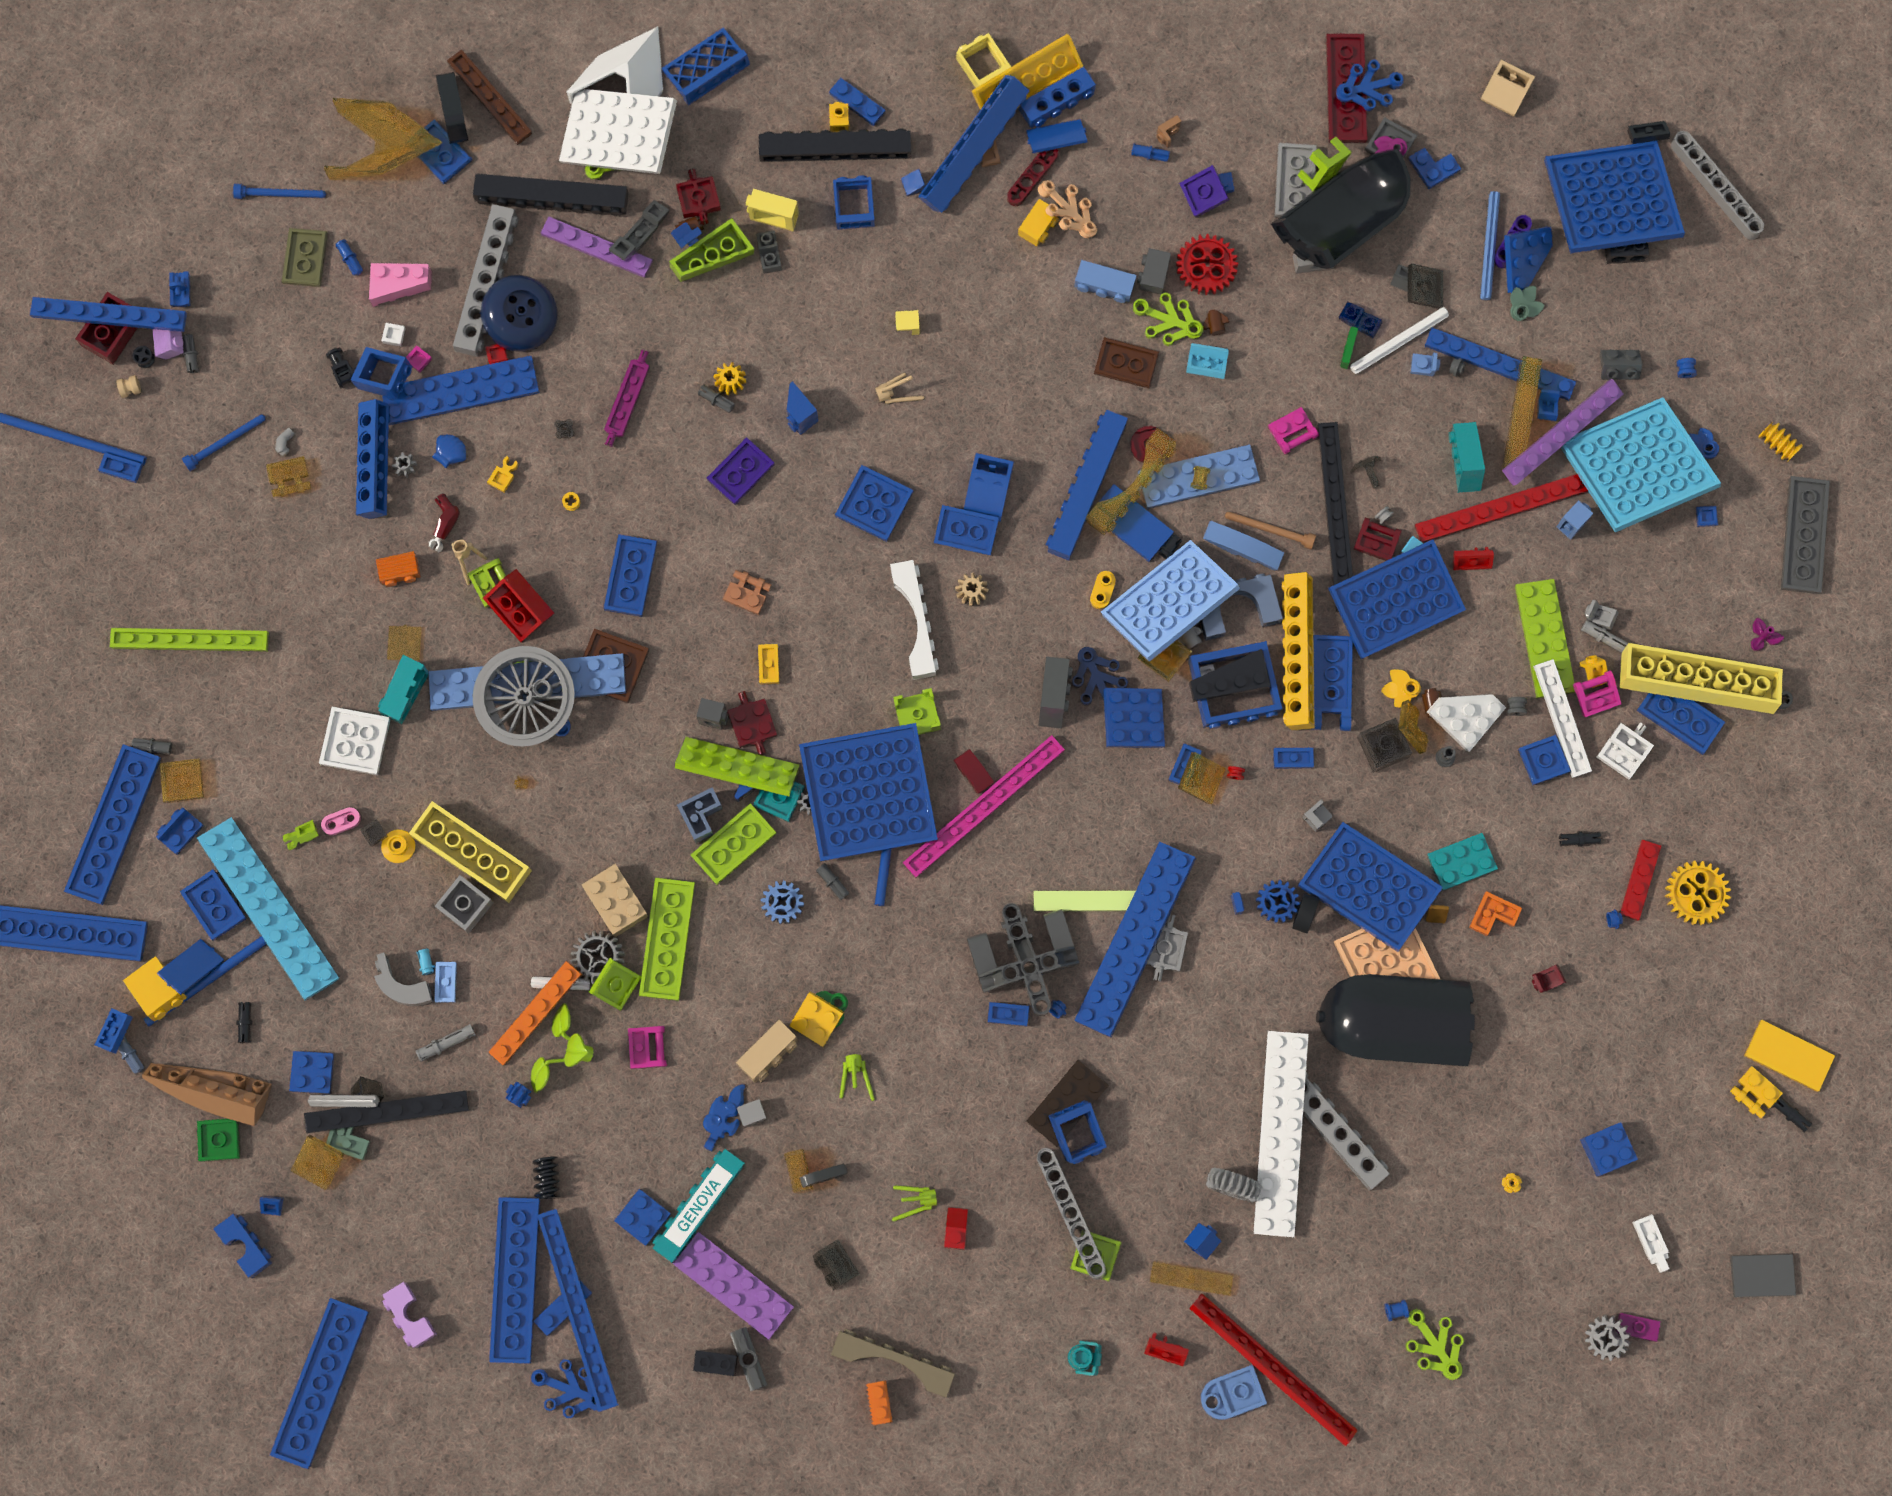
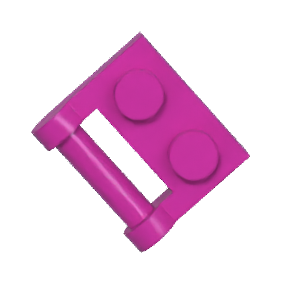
M1302 407L1268 425L1269 430L1284 454L1289 453L1291 449L1311 438L1319 437L1316 428L1313 427ZM1304 428L1308 431L1288 443L1284 441L1285 438Z
M1611 670L1604 672L1602 676L1573 684L1584 717L1621 705L1618 689ZM1605 682L1608 683L1606 688L1586 695L1584 693L1586 689Z
M665 1026L628 1028L630 1069L667 1067V1060L664 1059L663 1043ZM649 1034H655V1061H651Z

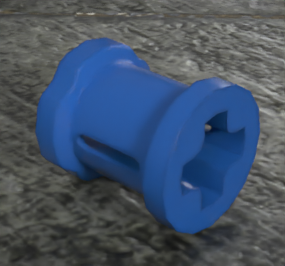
M1401 1300L1400 1303L1391 1305L1388 1303L1384 1304L1388 1321L1403 1316L1405 1318L1409 1317L1406 1300Z

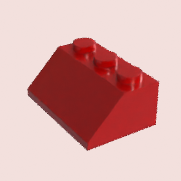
M517 569L505 576L483 597L484 601L520 642L525 640L555 614Z

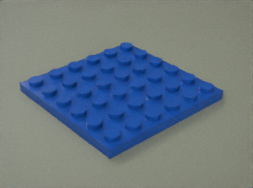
M1657 141L1545 156V165L1570 253L1684 237V228Z
M916 723L799 744L820 862L938 840Z

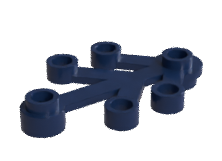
M1084 647L1079 651L1078 661L1080 662V667L1077 675L1072 679V685L1076 688L1082 687L1084 684L1083 677L1087 668H1089L1091 673L1085 693L1080 698L1083 705H1089L1092 702V694L1096 685L1103 700V690L1107 688L1104 682L1115 685L1117 688L1127 687L1128 681L1125 677L1117 678L1098 671L1096 664L1104 666L1109 671L1116 672L1120 666L1117 660H1107L1099 657L1091 647ZM1089 653L1091 658L1085 659L1084 654ZM1116 663L1117 668L1112 669L1110 664ZM1077 678L1081 679L1082 683L1079 685L1075 684L1074 680ZM1120 680L1125 681V685L1120 686L1118 682ZM1088 696L1090 701L1084 702L1082 698Z

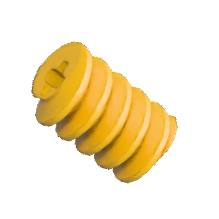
M1779 422L1774 425L1771 423L1758 438L1766 437L1764 443L1772 442L1770 449L1772 450L1777 447L1775 454L1783 453L1781 459L1789 458V461L1803 445L1795 446L1796 438L1790 441V433L1785 436L1783 435L1786 430L1785 428L1778 430Z

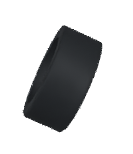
M1308 894L1303 895L1292 929L1308 933L1319 898Z

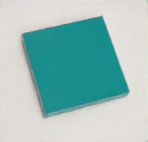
M794 782L790 796L760 790L753 807L789 822L805 786Z

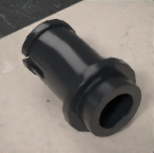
M1172 534L1166 544L1160 547L1159 554L1165 559L1173 555V552L1182 542L1179 539L1180 537Z

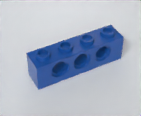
M1082 67L1026 99L1019 105V111L1030 128L1034 126L1040 127L1048 118H1055L1062 113V110L1075 107L1081 99L1084 98L1086 100L1092 97L1096 84L1086 69ZM1077 88L1079 91L1072 92L1070 91V89ZM1060 97L1063 100L1058 102L1055 101L1054 98ZM1044 106V107H1046L1047 109L1044 110V111H1041V110L1038 109V107Z

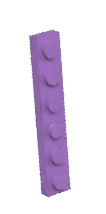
M549 216L541 231L542 236L643 278L646 277L653 263L652 259L638 253L624 261L609 251V248L614 243Z

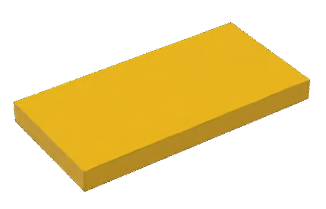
M1760 1020L1744 1055L1816 1092L1820 1091L1835 1055L1764 1020Z

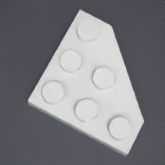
M1493 694L1439 697L1427 713L1463 749L1470 752L1506 707Z

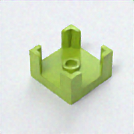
M1337 137L1331 139L1330 142L1339 153L1329 159L1320 149H1317L1309 157L1319 168L1313 179L1303 170L1297 175L1312 191L1335 176L1352 153Z
M932 688L922 690V694L905 698H903V695L893 697L900 726L916 723L918 735L941 730Z

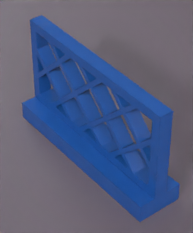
M722 28L664 66L662 71L683 96L687 105H690L749 66L750 62L746 52L741 50L728 32ZM724 35L726 43L717 44L716 40ZM710 47V54H700L701 49ZM715 48L724 49L723 56L713 55ZM728 49L737 51V54L732 57L726 56ZM689 57L696 58L695 64H685L686 59ZM699 58L709 59L708 65H698ZM712 60H722L719 66H711ZM674 67L680 68L679 75L670 74L669 70ZM684 68L693 69L692 76H684ZM697 70L706 71L704 76L695 77ZM681 80L690 81V85L682 89L680 86Z

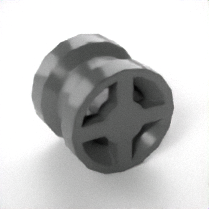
M1510 697L1507 699L1509 704L1508 715H1527V710L1525 709L1527 698Z

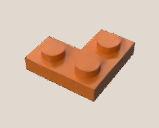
M1486 891L1469 928L1488 936L1495 919L1514 927L1522 908Z

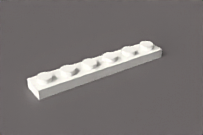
M1554 659L1533 666L1562 751L1571 770V777L1591 772L1592 770Z

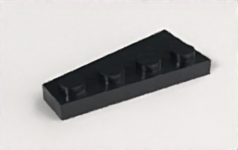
M1262 649L1190 681L1189 686L1193 702L1270 688Z

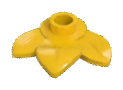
M1394 669L1390 670L1392 682H1389L1381 689V692L1386 697L1394 699V706L1396 708H1402L1410 703L1411 698L1419 695L1421 686L1417 680L1411 679L1407 672ZM1410 685L1413 686L1414 691L1409 692L1407 690V687Z

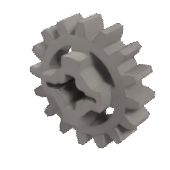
M1603 1315L1602 1320L1596 1317L1594 1319L1595 1323L1591 1322L1588 1325L1591 1329H1587L1585 1332L1590 1336L1585 1339V1342L1591 1343L1588 1349L1595 1350L1594 1356L1601 1354L1602 1360L1608 1356L1611 1361L1614 1359V1355L1620 1358L1622 1356L1621 1352L1625 1353L1627 1351L1625 1346H1629L1631 1343L1629 1340H1626L1631 1336V1333H1625L1628 1326L1622 1327V1319L1616 1322L1614 1315L1610 1319ZM1606 1325L1605 1329L1597 1330L1599 1326ZM1609 1331V1338L1611 1340L1607 1344V1337L1605 1335ZM1613 1345L1619 1346L1615 1350H1610L1611 1346Z

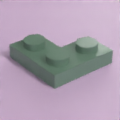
M354 1127L330 1130L324 1148L364 1160L370 1141L353 1136Z

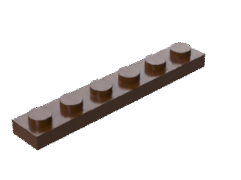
M462 49L447 60L450 67L517 145L532 135L529 127Z

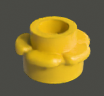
M1509 1173L1502 1179V1186H1504L1506 1192L1516 1193L1521 1189L1522 1180L1514 1173Z

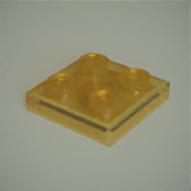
M1191 752L1178 789L1207 804H1212L1226 768L1196 752Z
M199 758L160 763L164 803L204 798L202 768Z
M308 1135L291 1172L327 1190L343 1159L344 1153L312 1135Z

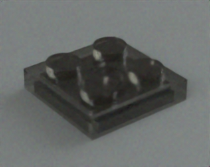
M1417 264L1408 265V302L1436 309L1442 308L1443 270Z

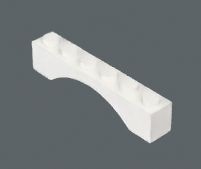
M913 560L890 564L894 587L908 600L917 620V639L914 649L909 656L912 679L917 680L936 676L935 670H939L937 658L933 659L932 651H935L933 639L929 640L928 633L931 632L930 622L925 621L924 614H928L926 602L922 603L921 596L924 595L922 584H918L917 577H920L918 565L914 566Z

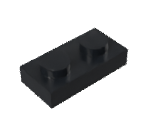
M1666 121L1628 126L1627 132L1632 144L1670 139V131Z

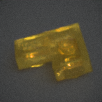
M1406 700L1401 704L1399 729L1415 750L1422 754L1426 752L1428 737L1417 725L1419 717L1418 708L1413 706L1409 700Z

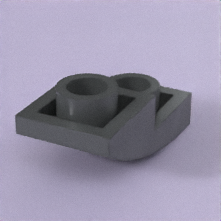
M775 230L756 234L763 274L781 271L782 267Z

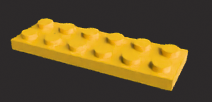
M1066 34L973 89L972 93L981 110L1004 76L1010 75L1015 76L1030 90L1026 95V99L1084 66L1070 35Z

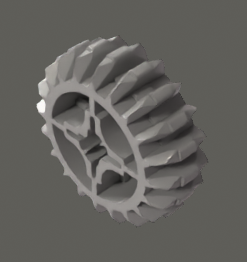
M592 931V937L585 933L586 940L583 941L582 938H578L581 945H573L578 951L571 952L572 956L577 957L572 959L571 963L577 964L574 967L580 970L582 973L581 977L585 975V982L591 977V983L594 984L600 973L593 972L598 966L606 965L609 960L605 957L608 945L613 950V960L621 964L625 962L624 959L619 958L625 955L624 951H618L623 946L621 944L615 945L618 941L616 937L610 941L611 933H608L604 938V931H600L599 936H597L596 931ZM602 942L595 950L586 948L592 943ZM598 953H600V956L604 959V961L598 960V962H595V959L591 954L598 955ZM582 954L590 958L588 970L583 967Z
M1212 1168L1206 1179V1186L1213 1191L1243 1201L1255 1202L1261 1191V1185L1258 1181L1224 1169Z

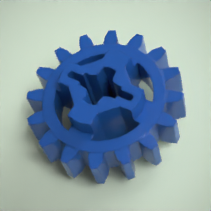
M1272 880L1270 881V886L1267 884L1263 885L1265 891L1259 890L1258 894L1261 897H1257L1256 901L1260 902V904L1256 908L1263 910L1260 914L1261 916L1267 915L1266 921L1273 918L1275 924L1278 919L1285 923V917L1292 919L1291 912L1297 913L1298 910L1294 906H1299L1300 902L1295 901L1299 894H1293L1295 887L1289 889V882L1282 885L1281 880L1277 884ZM1273 889H1280L1277 893L1269 892ZM1286 893L1290 897L1291 904L1286 899ZM1277 898H1280V899H1281L1280 902H1281L1282 904H1279L1278 906H1276V905H1275V900H1276ZM1265 901L1269 903V910L1266 908ZM1279 910L1287 911L1283 914H1275Z

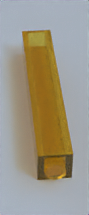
M1523 356L1520 360L1502 470L1528 448L1542 359Z

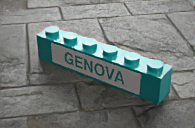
M726 1149L723 1152L719 1151L713 1158L715 1163L711 1168L707 1167L702 1173L701 1177L703 1179L700 1184H695L691 1188L689 1199L687 1201L683 1200L677 1208L678 1214L675 1218L671 1217L667 1221L665 1232L663 1234L659 1233L652 1242L654 1244L652 1249L672 1263L676 1261L745 1166L743 1161Z

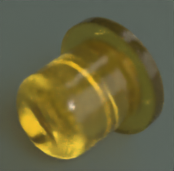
M517 776V780L514 782V785H516L515 789H527L529 781Z

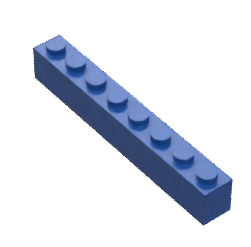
M1004 76L918 196L933 211L942 213L949 207L950 201L960 192L964 181L970 178L972 170L982 161L985 152L993 146L997 135L1003 132L1005 124L1015 115V110L1026 100V95L1030 90L1015 76Z
M1106 410L1104 415H1100L1097 422L1099 426L1098 431H1093L1090 438L1092 445L1090 449L1086 448L1082 458L1085 462L1076 471L1075 477L1078 478L1075 484L1071 483L1068 501L1064 500L1060 511L1063 514L1061 518L1057 517L1053 526L1056 529L1054 535H1049L1046 546H1049L1048 553L1068 561L1070 560L1127 425V417Z

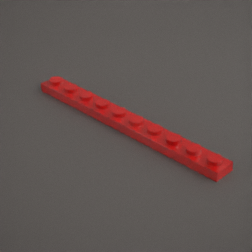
M1578 474L1417 523L1415 528L1420 541L1424 543L1589 491Z
M1201 1293L1189 1308L1342 1444L1346 1446L1358 1431L1354 1426L1205 1295Z

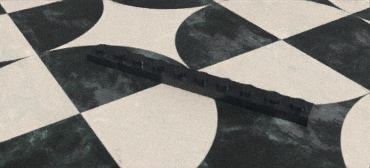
M1338 422L1318 423L1332 578L1333 585H1336L1353 577Z

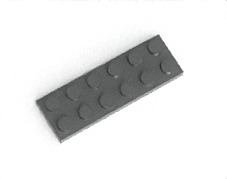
M1796 476L1789 478L1781 590L1820 594L1822 592L1829 480Z

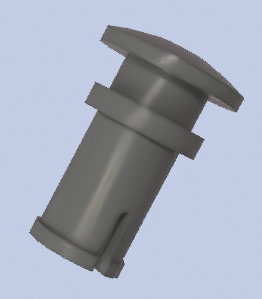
M1452 746L1441 748L1436 753V762L1441 767H1449L1454 763L1456 751L1455 749L1452 750Z

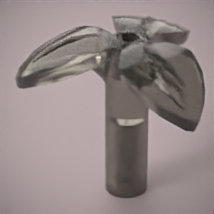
M1370 456L1358 461L1351 469V474L1357 468L1364 467L1372 487H1379L1380 484L1373 467L1376 461H1381V457Z

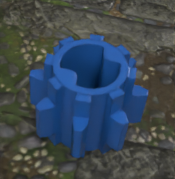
M515 1082L514 1085L510 1084L506 1090L508 1094L505 1098L521 1108L523 1104L527 1105L531 1099L529 1095L532 1091L522 1084Z

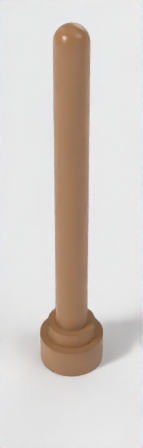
M1225 513L1226 519L1301 542L1304 548L1312 550L1316 538L1315 534L1302 535L1236 513Z

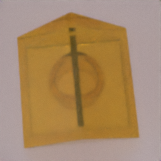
M1176 640L1150 662L1142 654L1137 659L1169 682L1180 671L1192 651Z

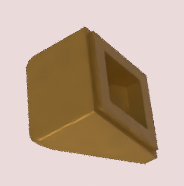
M1431 905L1426 912V922L1445 924L1449 907Z

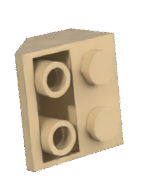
M1501 60L1480 100L1514 117L1535 76Z

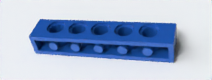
M377 399L358 403L356 515L367 519L387 516L389 404Z

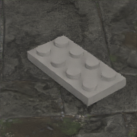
M1278 144L1274 217L1282 216L1313 192L1297 175L1303 170L1311 179L1314 178L1316 165L1309 157L1316 150L1317 145Z

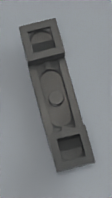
M653 200L643 211L642 217L623 238L620 236L609 248V251L624 261L629 259L650 239L669 213V209Z

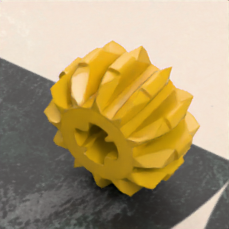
M731 362L730 367H727L726 363L723 364V369L717 367L718 374H714V379L716 380L714 384L715 387H719V392L722 393L726 389V395H729L730 391L733 390V393L736 395L737 388L739 390L744 389L742 384L746 383L744 378L746 374L745 371H741L740 365L734 368V363ZM729 376H733V379L731 378V381H727V379H729Z

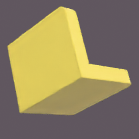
M918 310L895 312L897 331L912 330V335L920 334Z

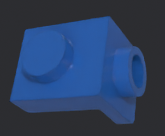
M685 222L674 229L671 234L678 245L683 248L687 244L691 247L698 242L699 239L697 237L702 232L698 227L692 230Z
M1541 389L1537 402V419L1557 421L1560 391Z

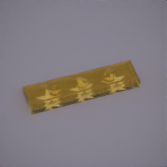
M1158 1262L1152 1263L1150 1276L1151 1283L1226 1296L1231 1294L1233 1275Z

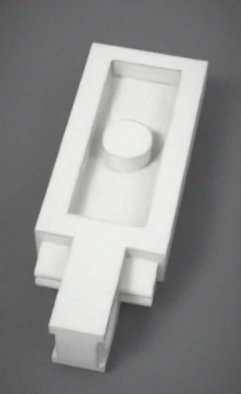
M1653 1215L1632 1222L1650 1263H1656L1659 1273L1669 1270L1665 1260L1669 1258V1251Z

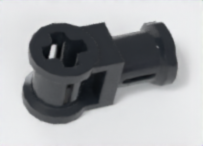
M334 348L326 353V357L330 359L333 365L331 366L334 372L333 375L341 389L343 385L351 382L354 371L347 359H344L342 348Z

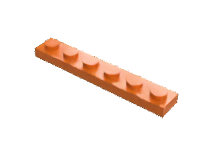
M566 961L488 1053L499 1063L505 1065L581 977L582 973L570 962Z

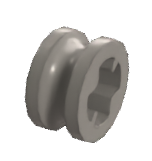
M1386 506L1375 516V519H1379L1382 525L1394 515V512H1390L1389 507Z

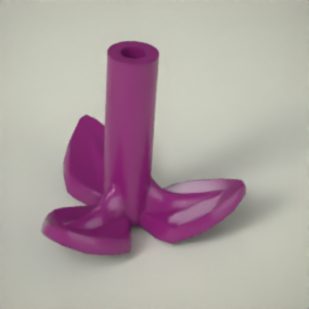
M1760 618L1755 619L1753 632L1759 635V637L1753 638L1751 641V648L1754 651L1762 650L1765 640L1770 645H1776L1783 641L1784 637L1780 633L1775 632L1772 626L1766 628V624Z

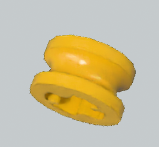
M568 492L563 496L562 503L565 509L574 511L580 506V499L576 493ZM570 497H573L574 501L576 500V503L574 502L572 506H569L568 502L566 503V500H570Z

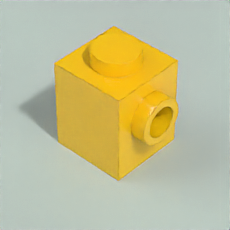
M843 102L829 104L831 132L849 130L848 104Z

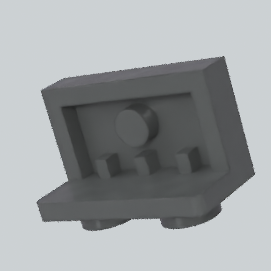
M1610 349L1600 351L1602 380L1640 379L1642 361L1639 350Z

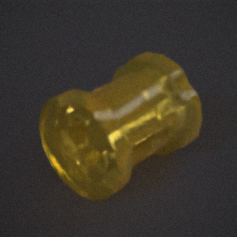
M1202 466L1193 467L1194 477L1190 487L1207 490L1206 482L1210 469Z

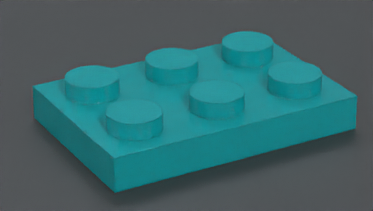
M1483 833L1427 854L1439 885L1443 887L1442 891L1498 869Z

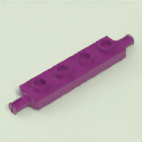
M641 350L638 360L630 361L604 431L609 434L605 443L606 446L613 447L615 438H623L650 369L649 365L645 363L649 354L646 350Z

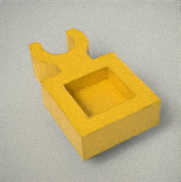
M508 456L503 459V467L496 466L487 481L490 486L503 493L506 492L514 479V475L511 472L518 468L517 461L512 466L507 465L510 460Z

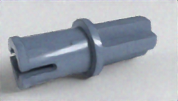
M124 1036L118 1048L122 1054V1060H126L134 1074L140 1073L144 1066L136 1055V1049L131 1047Z

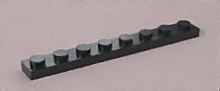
M467 1091L380 1102L377 1107H344L304 1113L306 1133L308 1134L469 1111Z

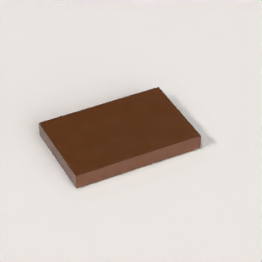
M1104 337L1094 374L1149 389L1159 351Z

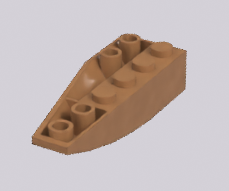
M151 1063L142 1074L143 1079L185 1103L217 1116L255 1126L262 1116L272 1088L271 1083L237 1073Z

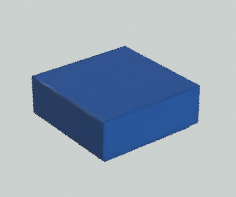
M1716 506L1696 507L1697 527L1718 525Z
M1232 893L1231 899L1235 915L1242 914L1244 906L1241 893Z

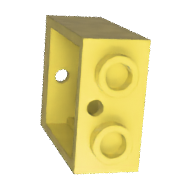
M989 33L984 36H978L974 39V42L961 46L956 52L957 61L975 88L1011 67ZM987 47L1001 68L979 80L965 59Z
M753 189L751 195L748 194L746 206H748L747 213H749L750 220L794 232L799 216L798 202L796 200Z

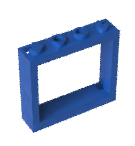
M1267 641L1190 656L1188 664L1192 680L1201 677L1199 669L1201 665L1242 658L1262 649L1270 681L1269 689L1273 705L1211 717L1207 700L1197 701L1203 728L1217 729L1221 727V724L1228 723L1229 726L1239 724L1241 720L1247 719V722L1259 720L1261 716H1266V718L1278 716V713L1282 710V704Z

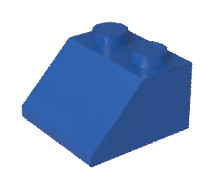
M792 381L789 385L787 420L789 423L787 424L794 433L797 431L801 435L818 422L817 409Z

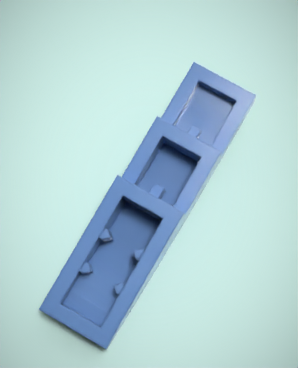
M1213 521L1209 522L1203 536L1204 540L1233 555H1240L1251 562L1260 563L1274 571L1278 570L1284 552L1262 541Z

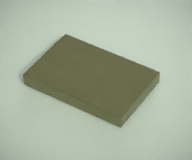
M289 228L282 276L283 284L321 287L328 236L327 231Z

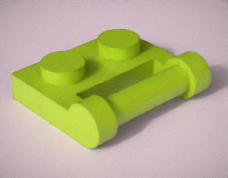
M499 558L468 573L485 608L490 606L484 601L483 597L496 586L488 571L494 569L500 581L506 576Z

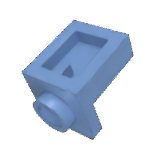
M1413 353L1410 374L1434 376L1440 367V359H1437L1438 353H1433L1432 356Z

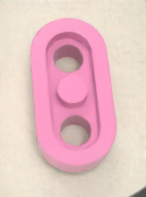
M351 807L340 810L323 818L321 822L322 830L331 836L345 832L359 825L361 815L356 809ZM350 815L354 816V820L352 822L348 821V817ZM332 822L336 824L334 829L329 828Z

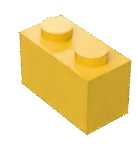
M1038 199L1018 229V236L1038 247L1040 242L1044 243L1049 235L1047 233L1050 227L1054 228L1059 221L1058 216L1051 217L1047 215L1045 209L1049 204L1041 199Z

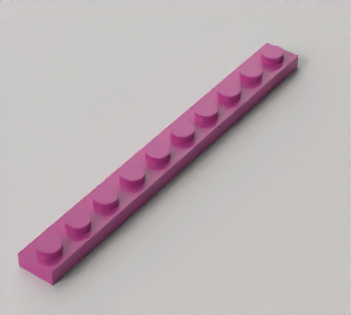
M1051 735L937 833L938 840L926 842L903 862L905 867L917 878L1062 754L1065 749Z

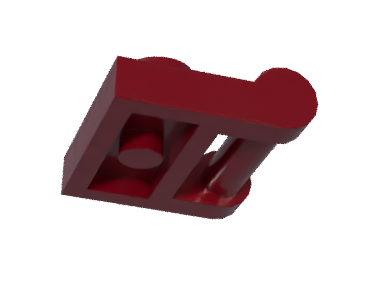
M1365 517L1354 550L1387 561L1394 554L1402 530L1388 528L1374 523ZM1368 528L1393 537L1392 541L1368 533L1366 530Z

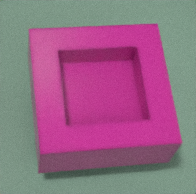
M417 345L406 357L412 368L419 373L432 360L431 356Z

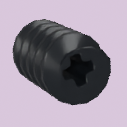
M541 1157L532 1161L534 1165H538V1167L533 1169V1172L539 1174L533 1177L534 1181L539 1182L534 1185V1188L540 1190L534 1194L535 1197L540 1199L560 1198V1196L554 1194L560 1190V1188L554 1186L559 1180L553 1178V1176L559 1174L553 1168L559 1165L552 1162V1160L558 1157Z

